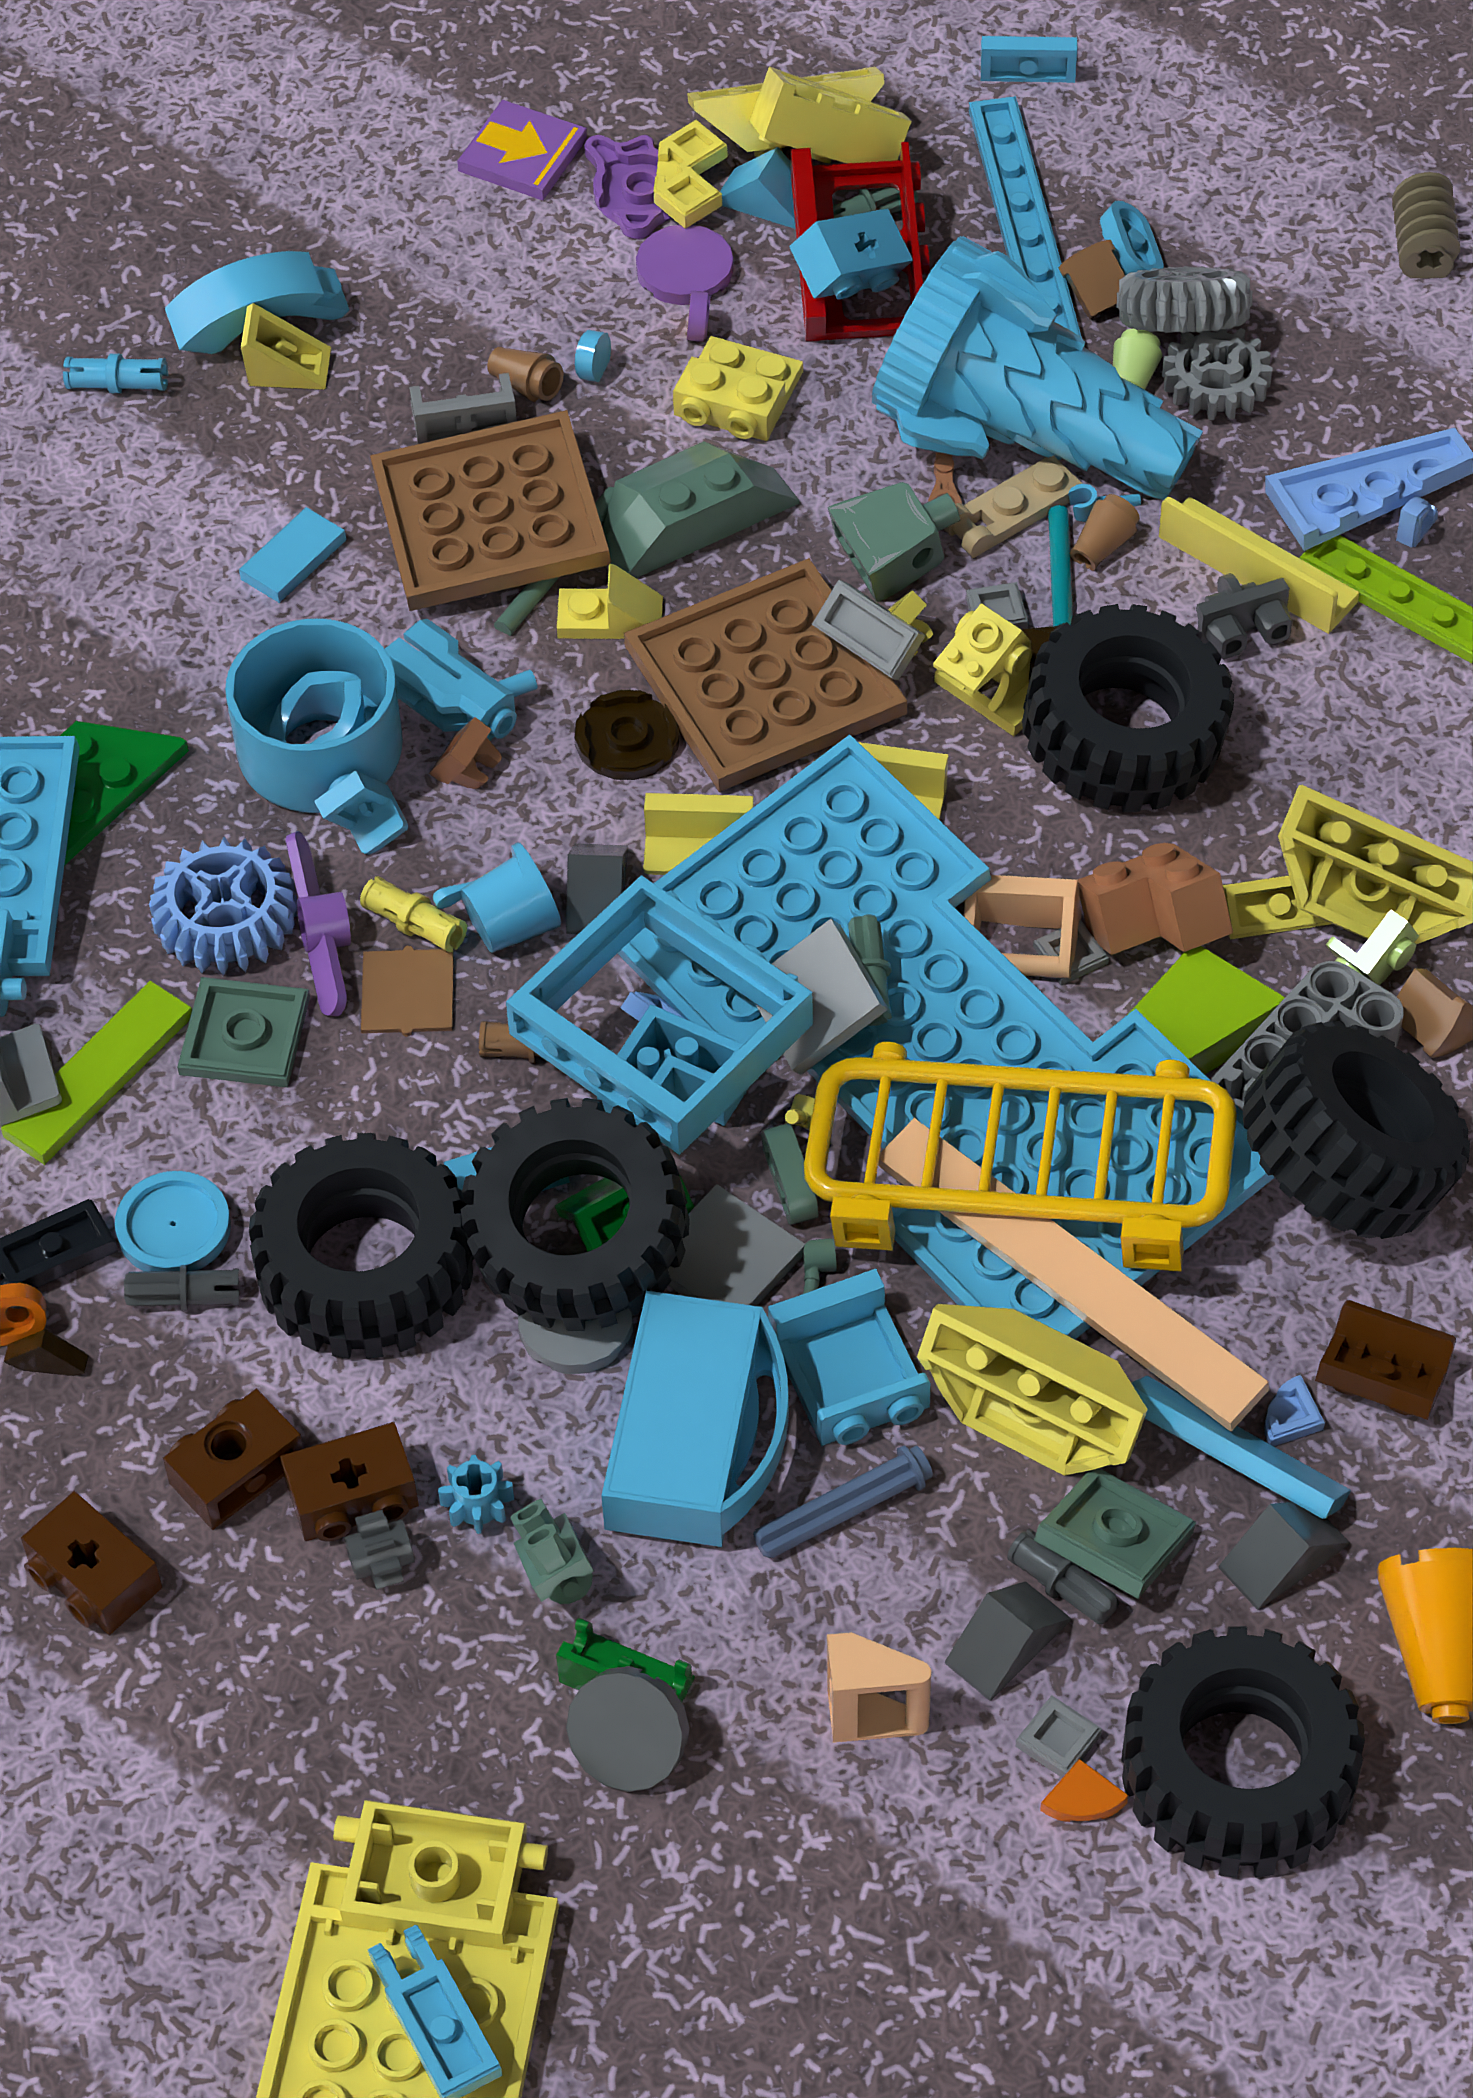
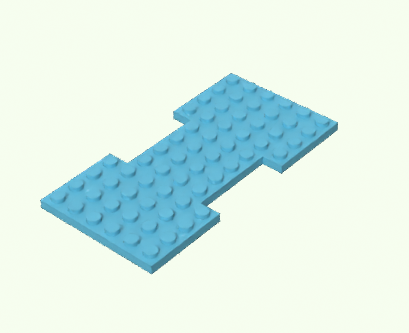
M850 734L654 883L665 892L672 890L684 905L700 916L708 915L719 923L725 933L741 944H750L757 948L771 964L829 919H833L841 925L850 941L848 928L850 920L853 917L866 914L875 915L877 921L881 924L884 960L888 961L891 965V973L887 977V990L892 1018L887 1019L888 1022L881 1025L864 1027L807 1070L818 1083L822 1074L832 1064L846 1058H872L874 1046L881 1042H894L902 1045L907 1050L906 1060L1155 1076L1156 1065L1163 1060H1178L1190 1068L1189 1078L1211 1081L1137 1009H1134L1092 1042L955 909V907L991 880L989 867ZM647 928L642 929L617 953L660 998L666 1001L686 1020L742 1044H745L766 1023L753 1001ZM850 1080L841 1086L837 1102L871 1136L880 1081ZM891 1081L881 1143L883 1149L913 1118L930 1129L936 1084ZM947 1085L940 1137L981 1167L993 1088ZM1004 1089L992 1176L1015 1193L1036 1195L1049 1099L1048 1091ZM1061 1092L1047 1195L1079 1198L1094 1197L1106 1095ZM1118 1096L1105 1199L1152 1202L1164 1099ZM1175 1100L1163 1199L1165 1204L1191 1205L1199 1202L1205 1195L1214 1112L1211 1106L1204 1102ZM1237 1105L1230 1187L1224 1210L1213 1221L1202 1226L1182 1228L1184 1251L1275 1178L1273 1175H1267L1259 1164L1260 1155L1258 1152L1251 1150L1247 1141V1129L1244 1128L1243 1111ZM892 1207L895 1225L894 1240L957 1305L1015 1309L1073 1339L1078 1338L1091 1327L940 1212ZM1051 1219L1140 1286L1160 1271L1123 1267L1121 1223Z

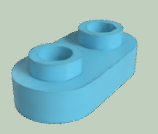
M1124 201L1113 202L1101 216L1100 225L1104 239L1111 240L1116 248L1113 254L1125 276L1130 272H1137L1138 270L1163 268L1164 264L1150 224L1145 216L1129 203Z

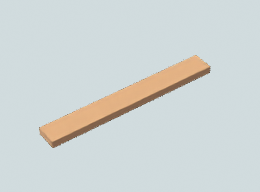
M913 1118L880 1152L878 1166L905 1186L921 1187L929 1128ZM940 1137L932 1187L978 1190L981 1167ZM991 1177L990 1191L1015 1193L995 1177ZM938 1211L1230 1432L1269 1391V1381L1051 1219Z

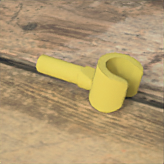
M796 1094L791 1109L785 1114V1124L789 1123L791 1126L796 1125L810 1130L815 1098Z

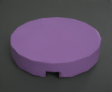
M681 225L668 226L652 233L640 245L636 256V270L641 286L644 289L646 287L648 291L653 293V297L658 300L677 305L690 304L691 290L708 292L711 299L712 294L717 293L720 289L722 292L729 285L734 271L731 247L725 239L707 227L691 225L686 229Z

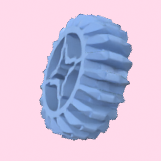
M223 837L219 846L211 848L202 840L199 851L194 854L182 848L179 857L180 863L166 861L164 876L155 877L154 894L150 895L151 900L149 902L151 915L153 916L151 919L153 930L158 935V938L161 939L162 946L166 949L167 954L175 952L176 958L182 966L195 960L196 967L203 973L210 966L211 962H216L218 970L224 976L228 969V962L238 961V966L246 972L249 965L248 957L254 955L256 959L266 963L269 955L268 947L282 950L285 941L283 934H293L294 917L297 916V897L294 895L296 893L294 880L290 877V873H286L285 865L280 857L271 858V854L265 846L252 851V846L246 838L236 847L230 846L225 837ZM256 889L265 896L260 908L252 905L251 895ZM188 900L196 905V913L191 919H188L182 913Z

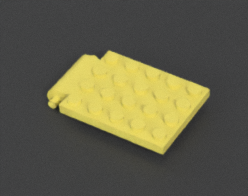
M364 1800L361 1818L338 1815L334 1826V1840L355 1843L350 1866L347 1868L310 1862L256 2098H440L386 1998L385 1987L368 1953L369 1948L381 1943L390 1952L401 1979L421 1970L416 1959L412 1958L406 1947V1938L403 1933L404 1930L414 1925H418L436 1959H443L501 2066V2077L461 2098H521L559 1910L558 1898L519 1893L518 1887L522 1868L545 1870L548 1845L527 1843L526 1823Z

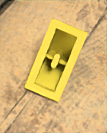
M254 303L247 306L241 352L249 386L325 389L331 347Z

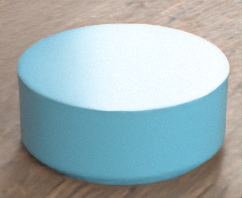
M587 330L582 334L575 354V370L580 379L594 382L600 381L611 356V340L608 333Z

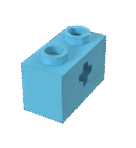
M888 208L816 221L789 246L814 299L835 295L838 300L845 299L867 288H871L872 292L883 291L899 281L898 274L913 261Z

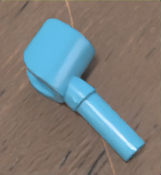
M1078 484L1069 490L1068 496L1070 505H1074V518L1078 521L1086 522L1094 503L1097 500H1104L1106 496L1098 497L1095 488L1088 484ZM1140 494L1120 496L1133 506L1141 505Z

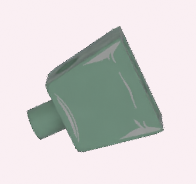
M904 482L827 507L836 538L876 602L882 601L903 590L941 564L944 559V553L938 532L960 521L959 512L948 493L922 505L910 485Z

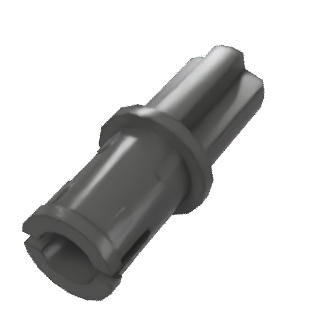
M181 1265L180 1271L128 1272L124 1279V1299L129 1306L181 1305V1311H187V1305L233 1304V1306H239V1289H215V1285H239V1268H233V1270L187 1271V1265Z
M1027 1529V1532L1023 1531L1012 1543L1007 1555L1008 1560L1045 1586V1592L1049 1597L1054 1599L1061 1596L1095 1623H1106L1119 1605L1115 1594L1083 1571L1077 1564L1034 1541L1035 1531L1032 1529Z

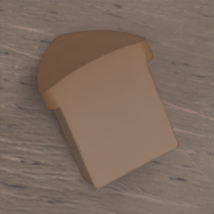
M1104 240L1082 249L1066 259L1058 267L1063 278H1067L1089 319L1117 306L1119 280L1125 274L1113 254L1116 248L1111 240Z
M1414 968L1397 995L1403 1006L1401 1027L1424 1046L1423 1051L1431 1058L1447 1055L1473 1040V1005L1454 993L1427 969Z

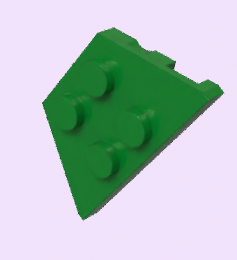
M75 721L60 735L75 736L80 747L64 866L189 751L185 739Z

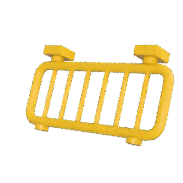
M881 1042L874 1046L872 1058H846L832 1064L822 1074L817 1085L804 1160V1179L814 1194L825 1201L832 1202L830 1219L835 1247L893 1251L895 1238L893 1207L1121 1223L1123 1267L1182 1271L1184 1253L1182 1228L1199 1227L1213 1221L1224 1210L1229 1195L1237 1122L1235 1102L1229 1092L1217 1083L1189 1078L1190 1068L1178 1060H1163L1156 1065L1155 1076L906 1060L907 1050L902 1045L894 1042ZM856 1079L880 1081L864 1183L834 1180L826 1172L838 1093L843 1084ZM891 1081L936 1084L921 1187L875 1183ZM947 1085L993 1088L978 1190L932 1187ZM1004 1089L1049 1092L1036 1195L990 1191ZM1061 1092L1106 1095L1093 1198L1047 1195ZM1118 1096L1164 1099L1152 1202L1105 1199ZM1175 1100L1204 1102L1211 1106L1214 1112L1206 1192L1199 1202L1191 1205L1163 1203Z

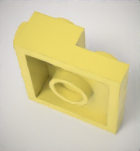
M710 336L699 358L691 356L673 390L674 415L682 417L684 421L694 426L707 424L728 430L732 435L740 439L753 437L768 441L803 373V361Z

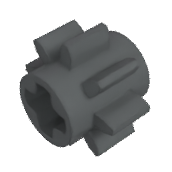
M383 1510L356 1517L358 1533L344 1537L356 1580L371 1576L376 1590L404 1582L401 1567L415 1563L403 1520L388 1523Z

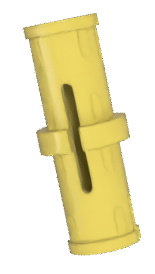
M375 876L374 880L370 879L363 888L360 897L361 906L389 919L396 924L398 931L405 935L413 936L416 934L419 937L421 936L449 953L453 952V949L457 950L462 944L467 932L466 922L431 905L430 899L423 894L405 892L379 876Z

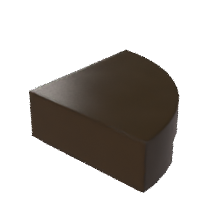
M44 1329L8 1344L4 1362L23 1371L76 1376L85 1373L89 1355L49 1330Z

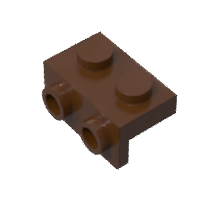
M1347 1300L1341 1308L1335 1333L1320 1361L1315 1381L1331 1386L1339 1393L1349 1396H1360L1386 1405L1399 1414L1414 1415L1428 1420L1446 1378L1456 1338L1445 1332Z

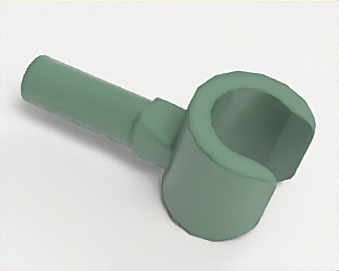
M834 1239L810 1240L804 1245L805 1285L803 1294L819 1288V1273L836 1272Z

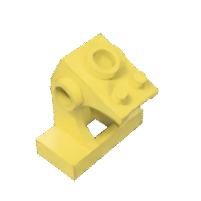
M981 603L975 611H969L961 618L956 627L954 638L934 661L933 667L937 669L934 675V682L1006 732L1015 736L1023 729L1022 719L1025 711L1023 706L1029 686L1030 660L1032 658L1031 641L1021 629ZM991 678L1000 683L992 700L978 691Z

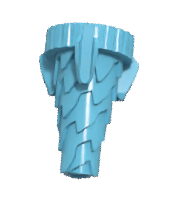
M964 236L958 237L935 264L907 310L883 359L872 390V403L876 405L877 411L897 422L901 441L912 447L955 456H974L983 459L987 455L990 446L987 435L1006 444L1016 442L1048 458L1055 456L1058 460L1064 459L1086 472L1090 465L1143 494L1161 500L1168 497L1189 463L1203 431L1160 408L1163 403L1161 398L1120 377L1113 365L1084 348L1085 341L1080 336L1054 322L1057 317L1056 313L1025 272L1007 255L999 251L991 252Z

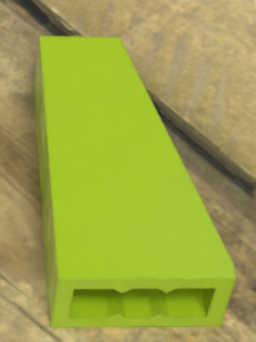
M1199 946L1184 952L1130 1012L1137 1009L1205 1075L1228 1061L1285 997L1204 947Z

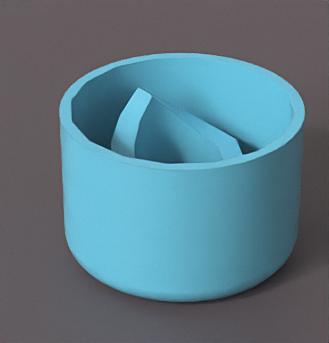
M302 619L277 625L266 630L251 640L238 653L228 671L225 688L226 700L239 767L249 785L259 795L269 802L289 810L320 813L314 801L329 791L330 785L343 775L358 771L386 784L399 763L403 735L393 664L384 647L374 637L364 630L345 622L331 619ZM314 720H332L337 722L330 732L319 736L310 744H289L286 742L289 733L302 724Z

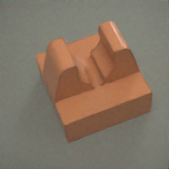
M474 717L454 735L429 774L446 784L453 781L467 788L479 789L489 778L478 770L476 762L494 768L502 759L500 752L487 738L492 729Z

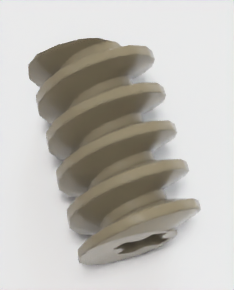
M1418 173L1404 179L1396 187L1392 195L1399 267L1404 275L1411 279L1445 278L1453 270L1454 260L1460 253L1453 184L1448 177L1440 173Z

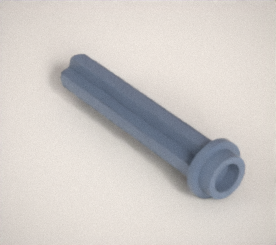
M903 1445L897 1448V1457L755 1529L753 1535L756 1545L764 1557L774 1558L912 1486H915L918 1491L924 1489L926 1486L925 1481L933 1477L931 1466L925 1454L917 1445L910 1449Z

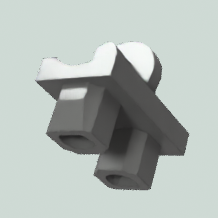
M1229 573L1218 578V593L1206 596L1205 602L1197 604V629L1202 633L1201 641L1204 644L1210 641L1221 654L1223 660L1240 655L1246 649L1248 638L1245 633L1246 631L1257 628L1264 641L1271 645L1287 640L1290 637L1292 619L1287 608L1290 588L1284 578L1257 586L1254 582L1240 586L1237 578Z

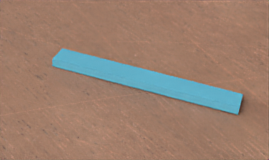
M1016 96L969 102V114L1006 254L1025 272L1056 313L1057 317L1054 322L1082 338L1066 278H1063L1058 268L1062 263Z

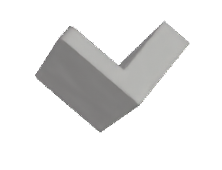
M33 1024L0 1037V1127L62 1102V1096L44 1033L39 1024Z

